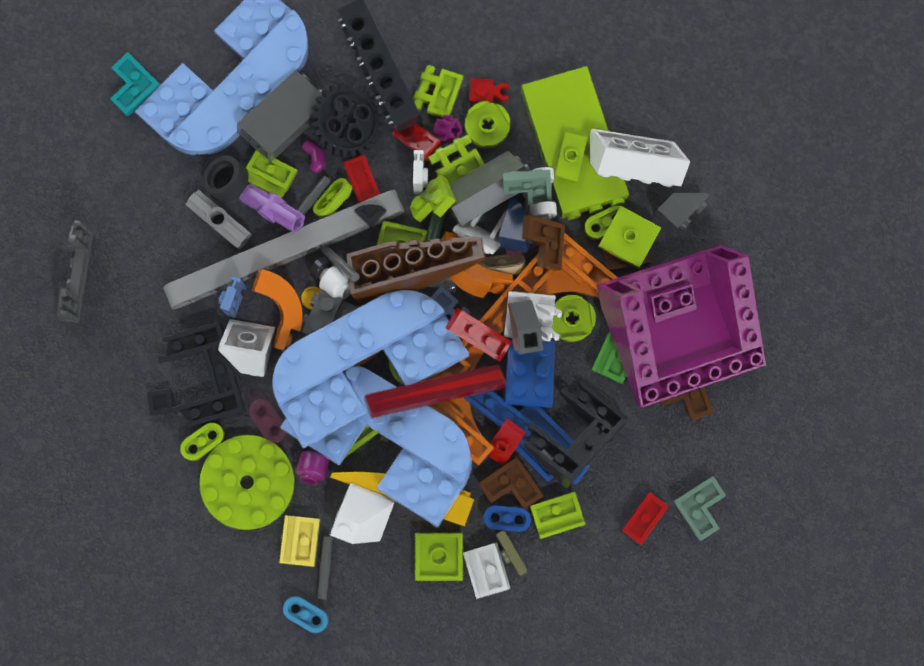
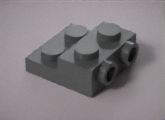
M321 290L320 294H314L310 302V306L313 307L310 315L305 314L303 317L302 333L308 336L359 307L345 302L339 297L333 298L326 291Z

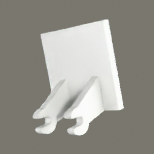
M506 211L492 233L477 225L483 214L462 226L457 224L452 231L457 233L459 238L481 237L484 253L493 255L501 246L499 235L497 234L502 227Z
M509 291L508 303L532 300L541 326L542 341H550L551 338L559 340L560 334L552 329L553 315H556L557 318L562 317V311L555 307L556 296ZM507 303L504 337L512 338Z

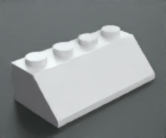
M591 129L590 164L598 175L602 177L617 176L626 181L636 179L646 184L656 182L666 187H672V185L682 186L690 161L675 142Z

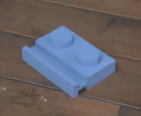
M232 276V287L228 286L226 291H222L218 303L221 304L220 309L227 316L235 318L243 298L241 291L242 289L246 290L247 287L240 278Z

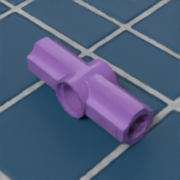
M250 183L240 195L239 199L244 204L257 210L262 217L271 223L276 222L293 233L300 230L304 225L305 216L287 205L283 199L272 192L268 194Z

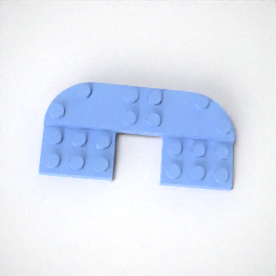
M244 0L214 30L218 37L244 59L214 91L182 63L135 111L136 114L171 146L186 154L210 155L220 152L231 145L240 136L237 133V123L295 70L300 73L308 57V37L305 26L299 15L294 10L289 9L282 1Z
M398 290L386 293L302 338L286 349L274 369L273 390L281 411L303 448L366 414L364 407L342 371L383 349L404 386L423 382L469 357V353L460 338L445 328L449 321L445 316L443 308L434 299L423 293L411 290Z
M357 365L342 371L364 407L366 414L308 446L337 465H340L366 425L393 441L403 449L377 489L438 527L464 488L471 472L472 458L465 435L453 421L429 406L371 419L364 402V395L396 388V386ZM285 419L280 428L297 439L287 419Z

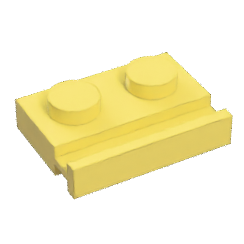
M285 515L279 563L315 567L320 519Z

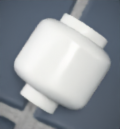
M332 266L329 269L326 268L321 272L319 276L320 290L326 291L333 298L346 299L351 294L349 278L336 266Z

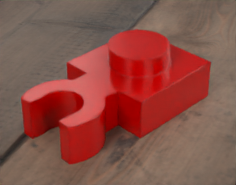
M471 79L470 103L477 104L484 101L492 103L493 98H497L500 102H508L509 96L501 95L500 91L509 90V84L501 83L498 86H493L494 80Z

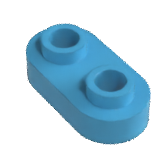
M291 597L284 603V615L312 633H319L327 627V614L303 598ZM294 604H298L300 606V611L298 613H294L292 611V606ZM314 616L320 617L321 622L319 625L313 624L312 618Z

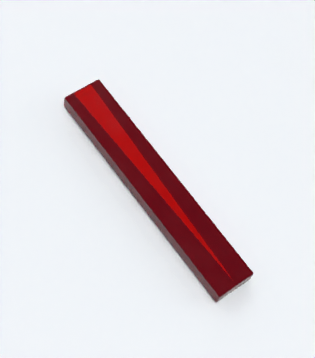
M498 364L365 394L364 402L372 419L506 388L507 382Z

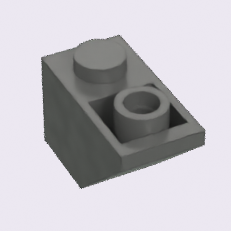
M673 193L657 209L655 215L674 233L679 228L683 231L692 222L690 217L694 212L699 215L708 205L705 201L709 195L707 193Z
M532 300L508 303L513 349L520 354L543 351L541 326Z

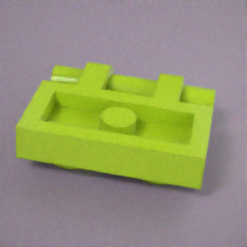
M427 65L425 72L421 74L419 89L415 91L413 96L414 103L418 110H421L423 103L429 104L427 113L441 118L443 115H451L463 81V75L442 69L438 77L433 75L436 68ZM430 84L436 85L433 95L427 94Z
M468 134L462 138H455L452 140L453 143L444 148L440 147L434 150L435 153L428 156L432 165L438 161L441 162L442 167L435 170L437 176L439 174L444 176L449 184L484 165L477 149L474 148L467 152L465 146L472 143ZM458 151L460 157L449 162L447 156Z

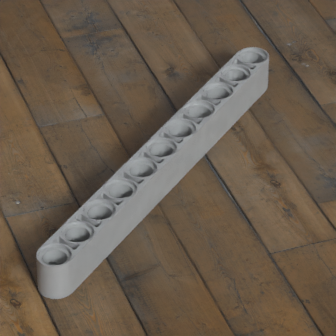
M396 190L382 193L308 224L294 233L289 232L166 284L163 289L171 309L184 307L222 291L228 286L231 287L233 284L232 276L240 278L242 281L248 280L257 275L259 268L269 271L317 251L325 245L329 246L369 229L370 227L354 212L361 205H380L387 210L372 227L383 223V220L388 221L403 214L405 210Z

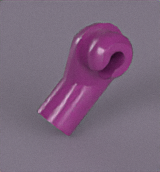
M307 140L303 144L302 149L311 155L312 163L309 166L310 170L314 173H320L326 165L325 153L310 140Z

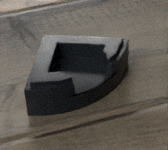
M368 204L357 207L354 212L371 228L387 210L380 205Z

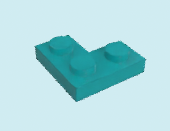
M128 52L111 67L126 84L110 99L128 117L157 90L160 84Z

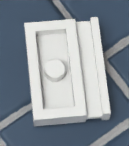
M414 150V194H422L423 187L428 185V168H423V150Z
M497 543L463 553L476 599L511 589Z

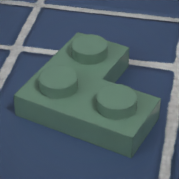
M536 169L533 171L503 173L504 194L527 192L528 205L551 202L550 170Z
M711 476L673 501L699 542L720 529L707 510L708 507L726 496L714 476Z

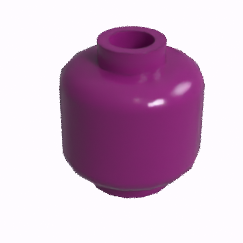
M310 448V451L302 452L296 467V473L300 477V481L311 485H316L318 482L323 481L327 474L329 459Z

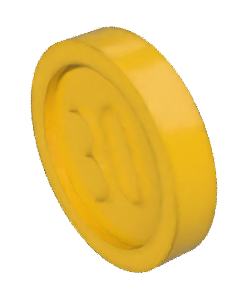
M318 287L306 288L301 296L303 305L312 310L313 307L310 306V302L314 294H320L321 290Z

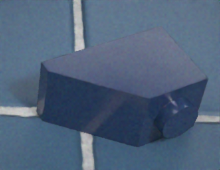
M516 197L510 198L499 233V240L502 248L528 252L530 244L535 242L522 239L523 219L527 213Z

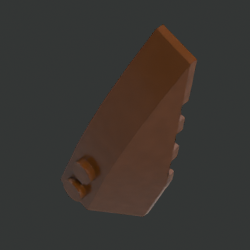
M481 237L452 238L450 241L431 239L430 242L410 240L409 243L392 241L346 254L347 264L360 276L356 282L350 279L349 282L351 295L361 306L389 292L398 290L415 291L427 287L485 260Z

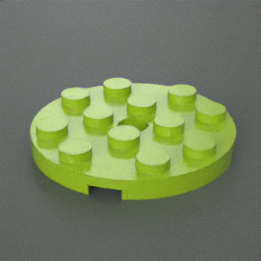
M254 435L236 436L219 444L204 462L200 475L201 496L208 511L221 523L241 530L262 528L277 520L288 508L294 491V470L284 451L270 440ZM244 476H251L254 480V484L250 489H244L241 485V480Z

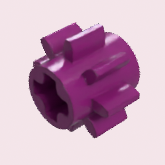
M443 115L442 119L436 120L433 131L439 141H443L444 144H451L453 139L460 137L462 127L458 122V118H453L452 115Z

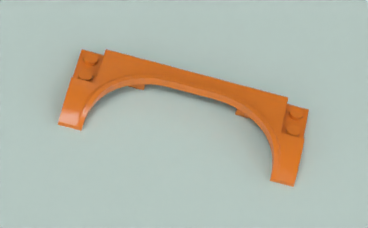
M564 233L561 270L553 271L538 267V253L480 319V322L499 334L505 330L509 291L544 295L576 293L599 299L597 285L618 277ZM463 339L462 343L468 351L469 357L428 380L475 370L477 363L485 352ZM463 398L428 405L449 418L461 429L468 442L472 461L479 466L494 447L487 442L477 428L472 416L470 403Z

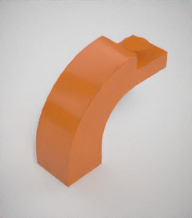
M446 231L441 241H450L452 238L459 237L457 233ZM479 264L449 277L462 290L484 298L487 292L503 294L513 283V274L489 270Z
M259 268L251 291L266 295L277 304L280 311V323L272 347L284 351L285 346L289 347L293 334L290 333L291 329L301 330L303 320L302 306L297 293L285 279Z

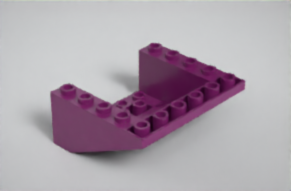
M720 245L597 285L602 311L636 403L641 408L766 365L748 255Z

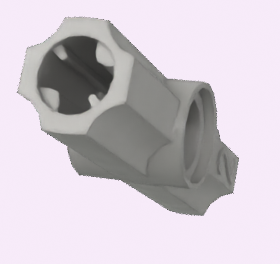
M200 190L189 197L186 206L237 249H240L249 241L252 234ZM217 215L224 216V221L221 224L213 223Z

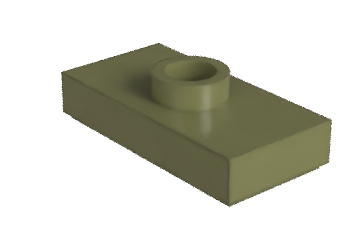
M501 531L497 533L496 537L503 548L500 553L507 564L511 562L519 576L527 573L524 563L506 532Z

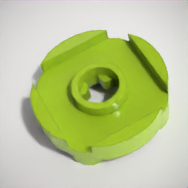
M484 101L475 104L468 111L465 119V132L478 147L484 149L500 145L506 139L510 131V117L501 105ZM483 120L492 121L494 123L491 125L492 129H483Z
M577 295L564 296L555 303V307L562 311V317L557 318L556 315H553L552 329L560 334L559 339L567 342H578L591 333L596 322V314L590 303ZM571 312L579 318V320L575 321V325H571L569 321H566Z

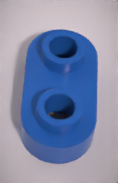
M491 506L485 511L483 516L486 526L494 530L522 532L531 523L530 514L522 508ZM493 513H497L500 516L498 522L491 520ZM516 516H521L523 518V523L517 525L514 522V518Z

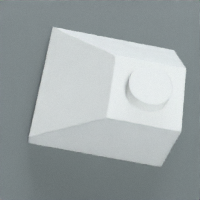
M230 319L220 342L219 351L240 373L264 377L270 359L275 327Z
M351 483L330 535L351 544L380 541L395 500Z

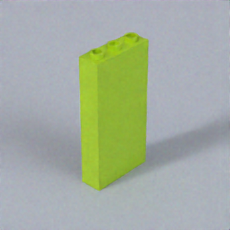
M585 66L522 85L521 95L544 167L553 168L554 177L565 132L588 137L577 183L554 178L555 181L551 183L561 219L567 217L568 220L580 217V213L586 211L596 213L603 210V206L606 205L619 206L624 204V200L629 196L625 180L617 176L602 177L596 173L590 164L591 129L608 131L588 67Z

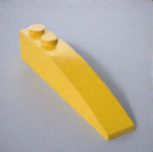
M336 472L331 474V478L349 485L352 483L388 497L377 489L386 475L384 473ZM462 490L443 519L465 526L474 499L470 498L471 493Z

